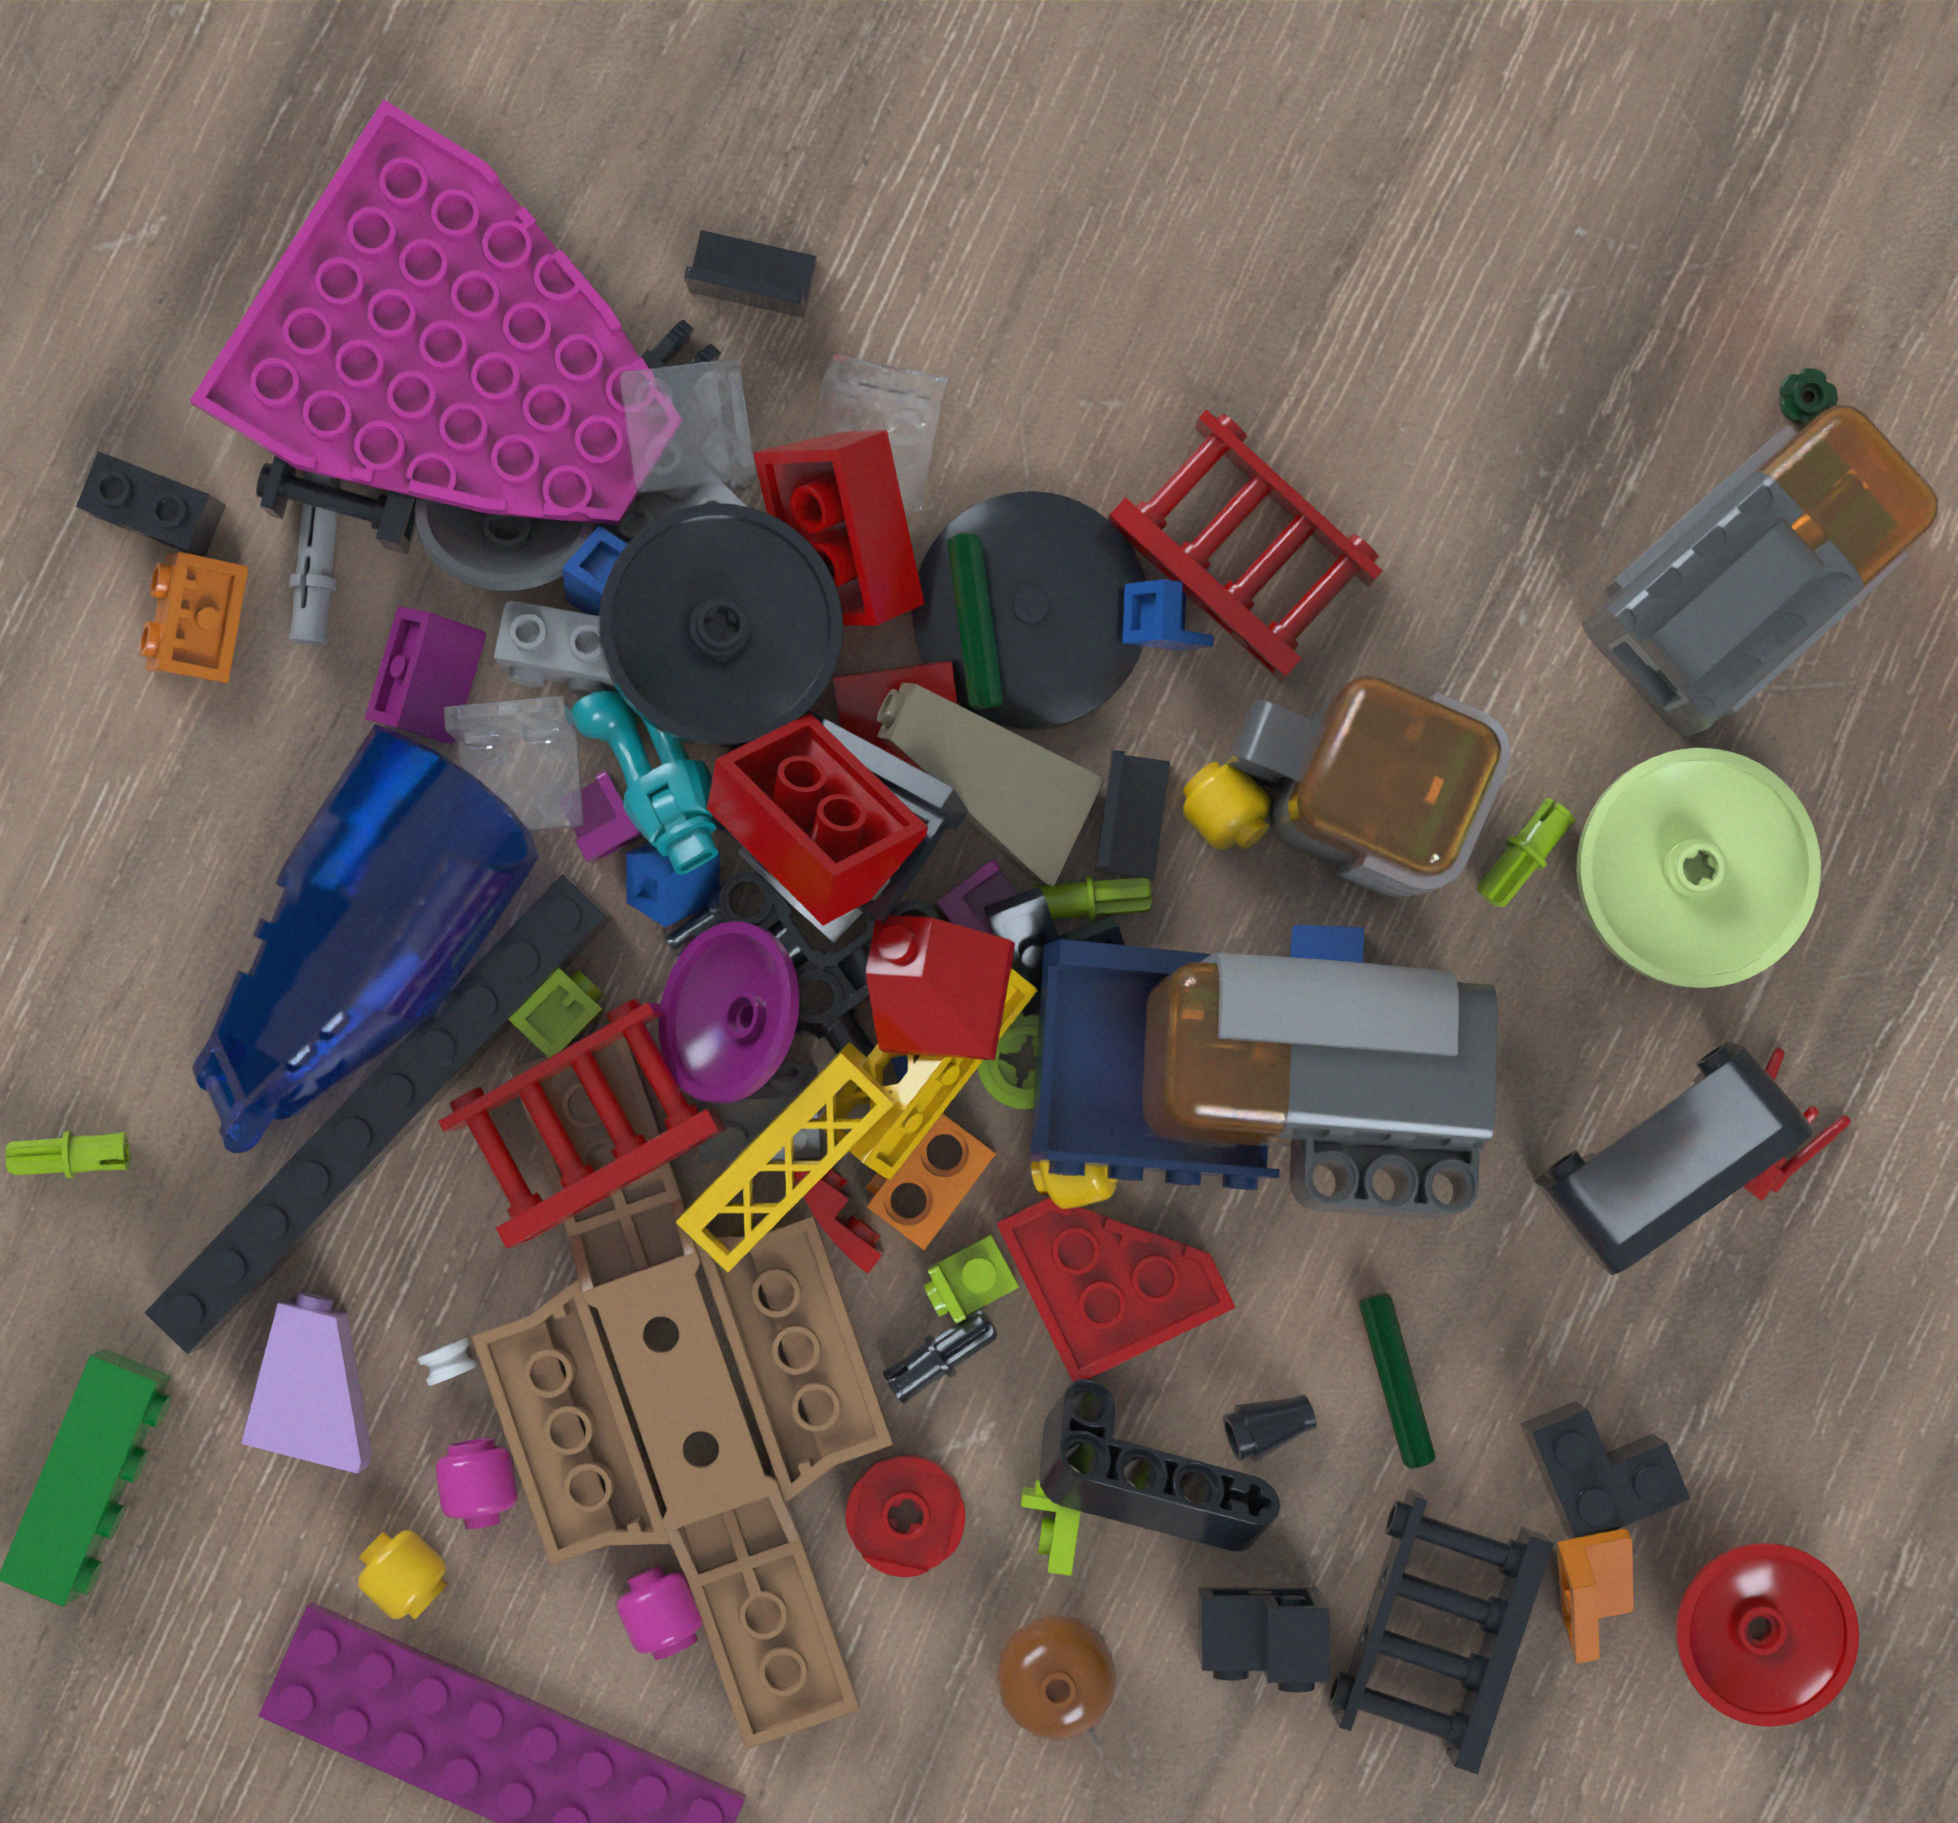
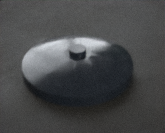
M1037 491L1008 493L987 499L969 508L950 522L932 543L920 566L918 576L924 604L912 610L915 638L921 657L925 664L952 660L958 705L997 725L1024 730L1046 729L1065 725L1083 718L1112 698L1128 679L1140 657L1143 646L1123 644L1122 642L1125 584L1146 582L1142 567L1135 552L1121 532L1107 518L1079 501L1058 494ZM964 532H974L980 536L982 541L1003 694L1002 705L988 710H975L969 705L948 553V538Z
M725 503L701 504L674 511L659 518L637 534L623 549L611 569L601 596L598 616L599 644L607 672L615 688L634 712L648 724L675 739L690 744L720 748L743 746L802 717L821 696L832 677L840 655L843 632L842 609L837 588L826 564L813 546L794 528L766 512L751 507Z

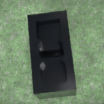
M99 451L76 505L77 508L95 518L185 553L206 557L226 506L208 493Z

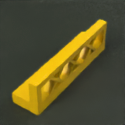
M1012 968L999 1039L1037 992L1033 985ZM877 1044L861 1067L897 1101L849 1152L862 1163L888 1180H891L983 1060L883 1053L879 1050ZM907 1055L908 1072L898 1084L883 1087V1069L892 1058ZM850 1079L835 1098L836 1118H846L856 1105L870 1103L871 1110L876 1103ZM827 1110L820 1118H827ZM836 1129L837 1142L847 1134L845 1130Z
M851 1042L719 1174L675 1222L727 1273L897 1101L861 1067L867 1058ZM850 1079L876 1103L862 1119L836 1118L835 1094ZM826 1104L827 1118H812ZM801 1129H827L828 1153L820 1161L794 1160V1136ZM836 1129H851L837 1143ZM785 1146V1161H770ZM759 1171H785L786 1196L779 1203H753V1177ZM795 1171H809L795 1186ZM743 1189L744 1203L730 1202ZM718 1213H744L745 1237L731 1252L705 1227ZM754 1213H768L754 1227Z

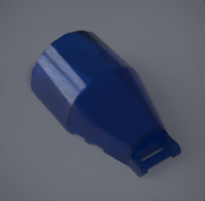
M374 724L284 863L275 884L285 889L271 921L260 918L253 936L263 941L249 973L238 970L211 1036L192 1066V1073L198 1086L208 1092L220 1119L219 1135L226 1149L232 1153H244L251 1150L259 1142L273 1119L283 1120L294 1117L433 1016L505 911L539 857L531 832L510 806L478 778L437 751L380 725Z

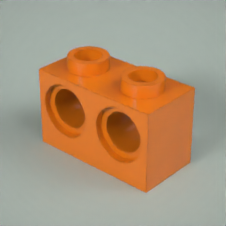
M943 1112L891 1180H888L879 1173L875 1174L865 1188L874 1195L867 1208L921 1249L925 1250L996 1155V1151ZM938 1135H951L962 1146L963 1153L960 1161L950 1168H940L934 1165L928 1157V1144ZM914 1183L923 1189L927 1201L925 1208L920 1213L907 1216L895 1209L892 1203V1193L900 1184Z

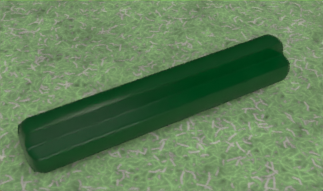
M974 532L958 533L948 538L947 545L969 705L975 710L994 709L1002 705L1003 694L982 541L980 536Z
M1387 1293L1367 1296L1360 1300L1359 1306L1403 1464L1408 1469L1427 1466L1435 1461L1436 1455L1392 1297Z

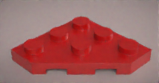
M1050 1197L996 1222L1072 1382L1079 1379H1090L1236 1308L1210 1253L1082 1207L1061 1209Z

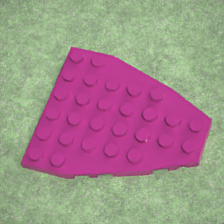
M384 99L190 399L191 404L197 409L299 470L482 513L608 525L621 524L682 426L681 418L669 399L659 389L654 381V375L643 358L638 356L622 330L621 323L610 306L561 249L558 250L537 226L535 218L524 206L521 207L501 184L499 176L488 163Z

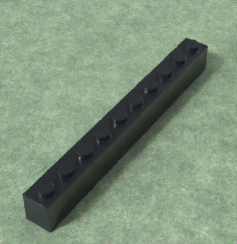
M562 874L144 1313L186 1354L204 1348L513 1024L508 1019L558 968L563 971L614 917L572 877Z

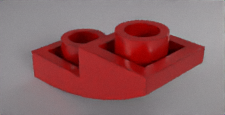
M831 1168L803 1197L814 1217L835 1245L852 1262L869 1274L884 1252L876 1245L881 1236L855 1215H852L847 1222L837 1216L851 1196L842 1190L848 1180ZM795 1171L797 1183H799L807 1175L809 1171Z

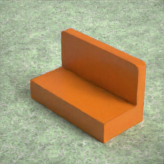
M1628 1529L1557 1542L1560 1612L1576 1664L1600 1659L1599 1618L1630 1613L1634 1610L1632 1538Z

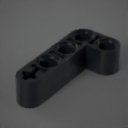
M1079 1379L1073 1381L1046 1417L1039 1471L1040 1487L1045 1496L1053 1503L1062 1507L1238 1552L1249 1549L1278 1516L1280 1510L1279 1497L1274 1488L1261 1478L1114 1439L1115 1401L1110 1391L1103 1384L1095 1380Z

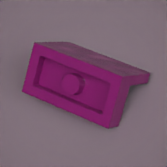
M398 606L364 719L439 742L453 744L460 727L486 639V633L431 612Z

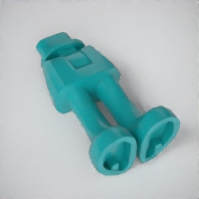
M611 691L594 692L576 702L571 709V718L575 727L587 738L602 740L608 743L620 764L628 789L624 794L623 808L627 816L647 841L657 848L659 854L669 856L675 873L679 875L689 873L716 857L718 850L711 836L716 829V824L712 819L713 815L707 810L712 778L709 767L705 762L690 760L681 740L659 731L642 719L662 764L653 769L638 731L634 710L624 701L620 694Z

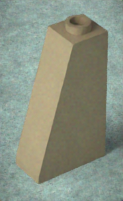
M902 683L899 691L892 689L887 694L878 712L877 722L881 723L882 726L877 738L902 761L954 788L969 811L965 819L1027 877L1054 887L1105 778L917 684Z

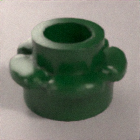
M1805 368L1798 375L1790 374L1783 380L1779 388L1780 410L1784 417L1792 423L1804 424L1807 427L1818 426L1828 419L1829 410L1836 407L1838 394L1835 385L1828 383L1826 375L1814 368ZM1805 392H1810L1813 395L1812 402L1807 403L1804 401L1803 394Z

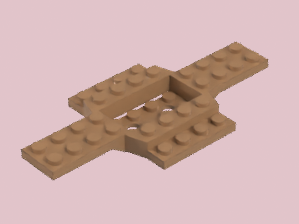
M623 1037L593 1054L637 1135L643 1133L647 1142L661 1135L662 1133L636 1058L625 1038ZM543 1056L510 1068L513 1078L545 1061L548 1057ZM570 1067L543 1082L541 1085L584 1165L591 1163L594 1170L597 1171L615 1161L611 1152L615 1145L573 1068ZM521 1100L554 1195L563 1190L558 1181L563 1175ZM669 1162L564 1221L578 1279L531 1315L477 1333L472 1336V1340L550 1566L608 1545L671 1544L687 1578L695 1604L701 1615L707 1639L747 1750L860 1710V1702L789 1500L835 1465L893 1445V1439L814 1215L770 1230L727 1273L675 1223L685 1211L687 1205L672 1162ZM713 1234L730 1252L745 1237V1234ZM701 1263L776 1479L764 1472L696 1276ZM655 1317H667L678 1327V1342L669 1351L659 1352L653 1350L645 1341V1326ZM694 1432H707L714 1436L718 1442V1457L707 1466L694 1465L685 1456V1440Z

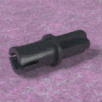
M976 1310L967 1316L966 1319L957 1323L938 1337L934 1338L932 1335L925 1337L926 1344L891 1368L884 1370V1378L887 1381L891 1380L888 1383L889 1387L896 1397L905 1404L910 1398L944 1375L950 1378L956 1375L955 1367L995 1341L997 1330L987 1314L982 1310Z

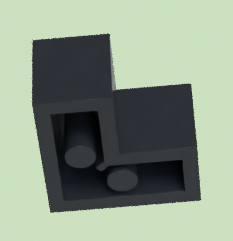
M1576 1401L1521 1423L1565 1533L1571 1539L1615 1531L1690 1500L1668 1443L1654 1434L1606 1453L1588 1409Z
M1198 1587L1199 1662L1202 1671H1213V1678L1228 1681L1249 1678V1671H1263L1268 1683H1278V1690L1294 1693L1313 1691L1315 1683H1330L1329 1607L1317 1587Z

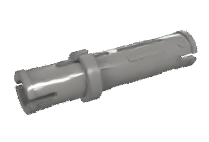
M305 471L306 480L341 488V479ZM302 503L296 574H291L289 579V588L294 590L291 631L288 641L304 645L324 646L328 643L327 629L330 596L337 592L338 580L332 578L338 513Z

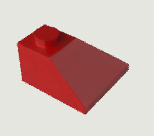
M890 915L885 924L875 919L866 968V978L879 1050L883 1053L995 1061L1015 943L1010 939L935 918Z

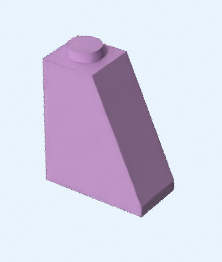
M300 1291L298 1292L297 1299L288 1298L277 1304L241 1444L358 1474L369 1466L372 1451L348 1313L332 1309L334 1300L329 1297Z

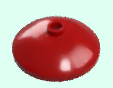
M1761 1542L1745 1544L1732 1548L1712 1559L1695 1575L1688 1585L1679 1605L1676 1618L1675 1636L1678 1656L1686 1677L1694 1689L1720 1713L1736 1721L1754 1726L1775 1727L1789 1725L1805 1720L1824 1709L1835 1699L1847 1683L1853 1671L1859 1649L1857 1613L1853 1601L1841 1580L1829 1567L1814 1556L1798 1548L1780 1543ZM1756 1617H1764L1767 1623L1765 1631L1759 1636H1751L1748 1631L1751 1620Z

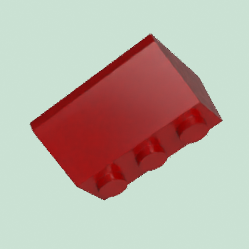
M887 430L841 432L762 449L753 453L766 513L794 528L818 552L837 588L842 609L843 626H877L924 604Z
M811 713L717 758L715 762L707 810L822 926L869 902L927 834L928 826Z

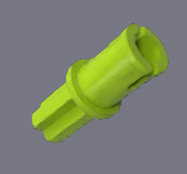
M1545 798L1542 805L1516 837L1509 836L1506 839L1505 843L1508 848L1477 887V891L1487 902L1496 907H1505L1535 869L1542 871L1547 866L1544 859L1567 830L1576 822L1575 817L1564 806L1558 803L1554 808L1555 801L1551 798Z
M1091 875L1086 876V882L1055 884L1054 887L1033 884V888L1040 886L1052 919L1089 917V923L1095 922V916L1146 913L1152 907L1151 884L1149 879L1144 877L1092 881Z
M65 1131L62 1138L9 1142L6 1145L5 1163L7 1171L13 1175L64 1172L66 1178H75L76 1173L129 1170L130 1144L127 1132L74 1136L72 1131Z

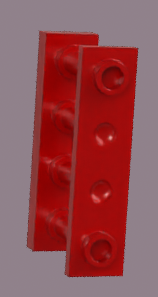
M1206 409L1198 418L1195 429L1206 440L1147 503L1141 500L1135 506L1125 497L1109 514L1108 520L1121 532L1128 543L1167 579L1183 582L1182 591L1185 592L1186 596L1281 682L1302 660L1294 652L1299 645L1296 641L1299 635L1355 575L1369 587L1383 570L1375 564L1379 558L1378 554L1365 540L1356 534H1352L1347 538L1243 443L1248 437L1236 422L1223 413L1216 418ZM1224 455L1250 479L1191 543L1184 541L1180 546L1177 545L1162 531L1167 526L1164 519ZM1268 495L1293 520L1235 583L1228 581L1222 586L1206 571L1211 565L1208 559ZM1312 535L1337 560L1279 623L1272 621L1266 626L1250 611L1255 605L1252 599Z
M635 998L616 1007L606 1014L610 1024L486 1094L482 1087H477L457 1097L449 1103L453 1113L438 1120L443 1132L458 1131L466 1126L469 1127L511 1207L506 1209L511 1219L495 1228L506 1249L522 1246L728 1130L716 1108L705 1109L699 1112L696 1104L689 1106L650 1035L646 1024L664 1015L659 1003L647 1002L641 1005L638 998ZM623 1037L668 1116L663 1121L668 1131L648 1142L643 1133L639 1135L635 1133L593 1055ZM570 1067L576 1073L615 1145V1148L611 1150L615 1161L597 1171L594 1170L591 1163L584 1165L541 1085ZM519 1096L563 1175L558 1180L563 1190L544 1201L539 1193H531L489 1115L490 1112Z

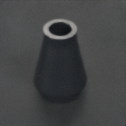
M1304 1394L1289 1399L1235 1405V1412L1223 1416L1225 1433L1238 1461L1251 1458L1254 1462H1257L1304 1432L1315 1429L1317 1426L1313 1408Z

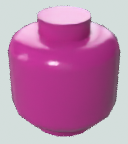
M494 1438L472 1439L448 1445V1454L441 1457L435 1467L443 1514L453 1519H464L465 1529H478L501 1523L499 1512L510 1509L518 1500L513 1459L510 1451L504 1447L495 1446Z
M655 1565L627 1579L630 1590L618 1599L616 1608L629 1640L637 1652L641 1654L652 1653L654 1660H660L674 1655L698 1641L695 1632L703 1625L702 1618L684 1573L674 1571L663 1574L660 1565Z

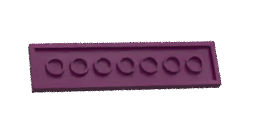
M313 1602L307 1605L258 1717L497 1823H735L746 1798V1795Z

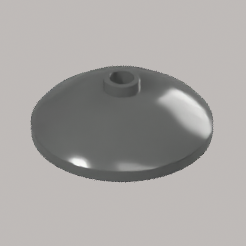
M418 497L415 505L418 537L431 560L457 580L489 590L517 591L530 589L563 575V566L596 529V523L482 513ZM502 538H512L511 540H502Z

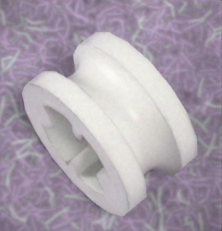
M468 1338L456 1341L417 1358L419 1364L427 1366L430 1371L429 1377L426 1379L428 1386L440 1383L479 1366L477 1359L470 1358L467 1354V1348L471 1345Z

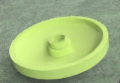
M1688 748L1667 752L1647 759L1622 774L1606 789L1594 805L1584 825L1578 847L1576 872L1578 890L1585 914L1597 936L1614 956L1637 973L1652 980L1678 987L1709 988L1734 984L1751 978L1776 963L1789 951L1806 928L1814 911L1821 882V858L1817 835L1806 809L1790 787L1775 773L1748 757L1730 751L1714 748Z

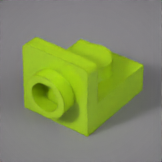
M558 968L508 1020L550 1058L566 1049L594 1020H598L605 1013L596 1003L603 993L579 970L569 977Z
M991 1233L929 1266L928 1273L932 1281L923 1285L939 1317L950 1312L956 1324L966 1319L967 1315L1019 1288L1016 1278Z
M1036 1480L1035 1488L1023 1487L1021 1507L1055 1512L1054 1519H1042L1038 1554L1049 1556L1048 1573L1072 1576L1081 1511L1053 1503L1045 1496L1040 1487V1481Z

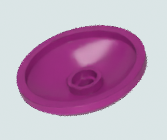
M745 922L718 924L697 936L685 948L674 964L662 994L660 1006L664 1015L659 1017L658 1031L662 1056L678 1086L692 1097L713 1103L736 1102L759 1090L769 1081L783 1062L793 1041L798 1022V981L789 953L779 939L766 929Z

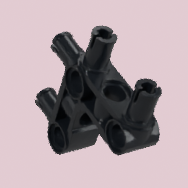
M746 872L730 877L720 888L708 895L709 899L705 901L708 906L706 909L671 934L668 933L664 936L669 946L676 950L691 938H696L704 931L721 923L745 922L766 929L784 945L796 971L799 989V1015L795 1035L797 1033L801 1037L806 1034L813 1037L816 1035L818 1040L824 1037L836 1055L849 1042L866 1058L875 1048L853 1017L857 1013L855 1007L870 997L866 968L875 919L867 923L868 931L837 953L827 952L824 954L821 950L815 951L792 920L795 912L785 898L763 877ZM746 883L758 885L764 894L762 909L751 917L740 916L735 911L732 902L734 892L739 886ZM919 900L903 902L897 905L890 914L891 916H903L910 911H920L929 918L942 920L929 904ZM685 948L676 953L678 958L681 955V953L685 950ZM813 980L826 981L834 992L832 1006L827 1012L819 1015L808 1012L801 1002L803 988Z

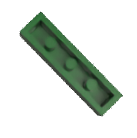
M107 1349L89 1356L0 1570L1 1582L62 1607L79 1598L81 1594L87 1596L92 1591L103 1565L102 1561L96 1559L104 1538L109 1540L113 1538L125 1514L126 1506L119 1504L127 1482L134 1484L146 1464L149 1451L142 1448L147 1433L150 1426L154 1428L159 1427L171 1403L172 1395L165 1392L171 1378L170 1375Z

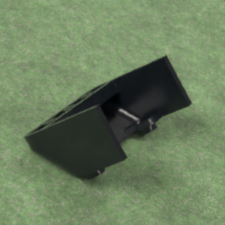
M1726 1042L1716 1047L1696 1063L1701 1072L1693 1079L1695 1084L1597 1155L1591 1153L1582 1158L1577 1150L1573 1151L1547 1170L1552 1179L1543 1174L1534 1181L1588 1256L1610 1275L1620 1273L1640 1261L1792 1152L1814 1132V1129L1797 1106L1744 1046Z

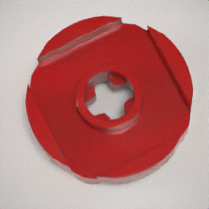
M896 1454L874 1461L856 1480L846 1507V1528L855 1548L871 1567L891 1576L915 1577L938 1566L955 1552L965 1528V1502L957 1480L936 1461L916 1454ZM903 1499L915 1501V1510L923 1513L922 1522H912L908 1531L897 1529V1519L889 1516L890 1507L901 1506Z

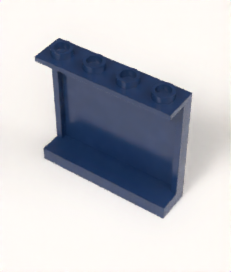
M1064 939L1044 945L1030 1161L1049 1163L1048 1174L1063 1176H1085L1086 1165L1107 1167V1179L1143 1181L1144 1171L1165 1172V1183L1200 1186L1201 1175L1222 1177V1188L1258 1190L1259 1180L1279 1178L1280 1169L1267 1168L1268 1146L1255 1145L1252 1140L1251 1097L1253 1067L1244 1068L1243 1066L1190 1062L1203 1061L1240 1064L1241 1055L1187 1052L1185 1041L1188 1027L1218 1029V1025L1184 1023L1183 1034V1023L1164 1021V1008L1185 994L1187 980L1220 983L1219 968L1216 966H1209L1196 975L1197 964L1211 954ZM1182 1040H1183V1059H1182V1060H1189V1061H1181V1058H1182Z

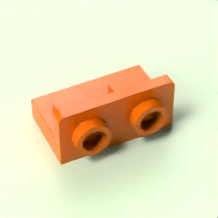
M183 552L166 554L164 563L158 562L155 565L150 585V596L157 598L154 622L147 621L145 623L140 641V655L147 657V671L166 672L217 683H229L249 566Z

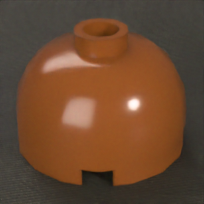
M1060 1615L1042 1617V1620L1033 1621L1026 1627L1022 1626L1015 1631L1001 1651L997 1671V1683L1001 1702L1015 1723L1036 1737L1058 1741L1081 1736L1100 1722L1113 1701L1117 1679L1112 1654L1098 1631L1077 1618Z

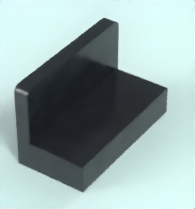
M701 230L693 266L686 267L684 280L690 293L804 318L817 258L810 254Z
M1112 751L1094 872L1154 879L1170 761L1125 755V751Z

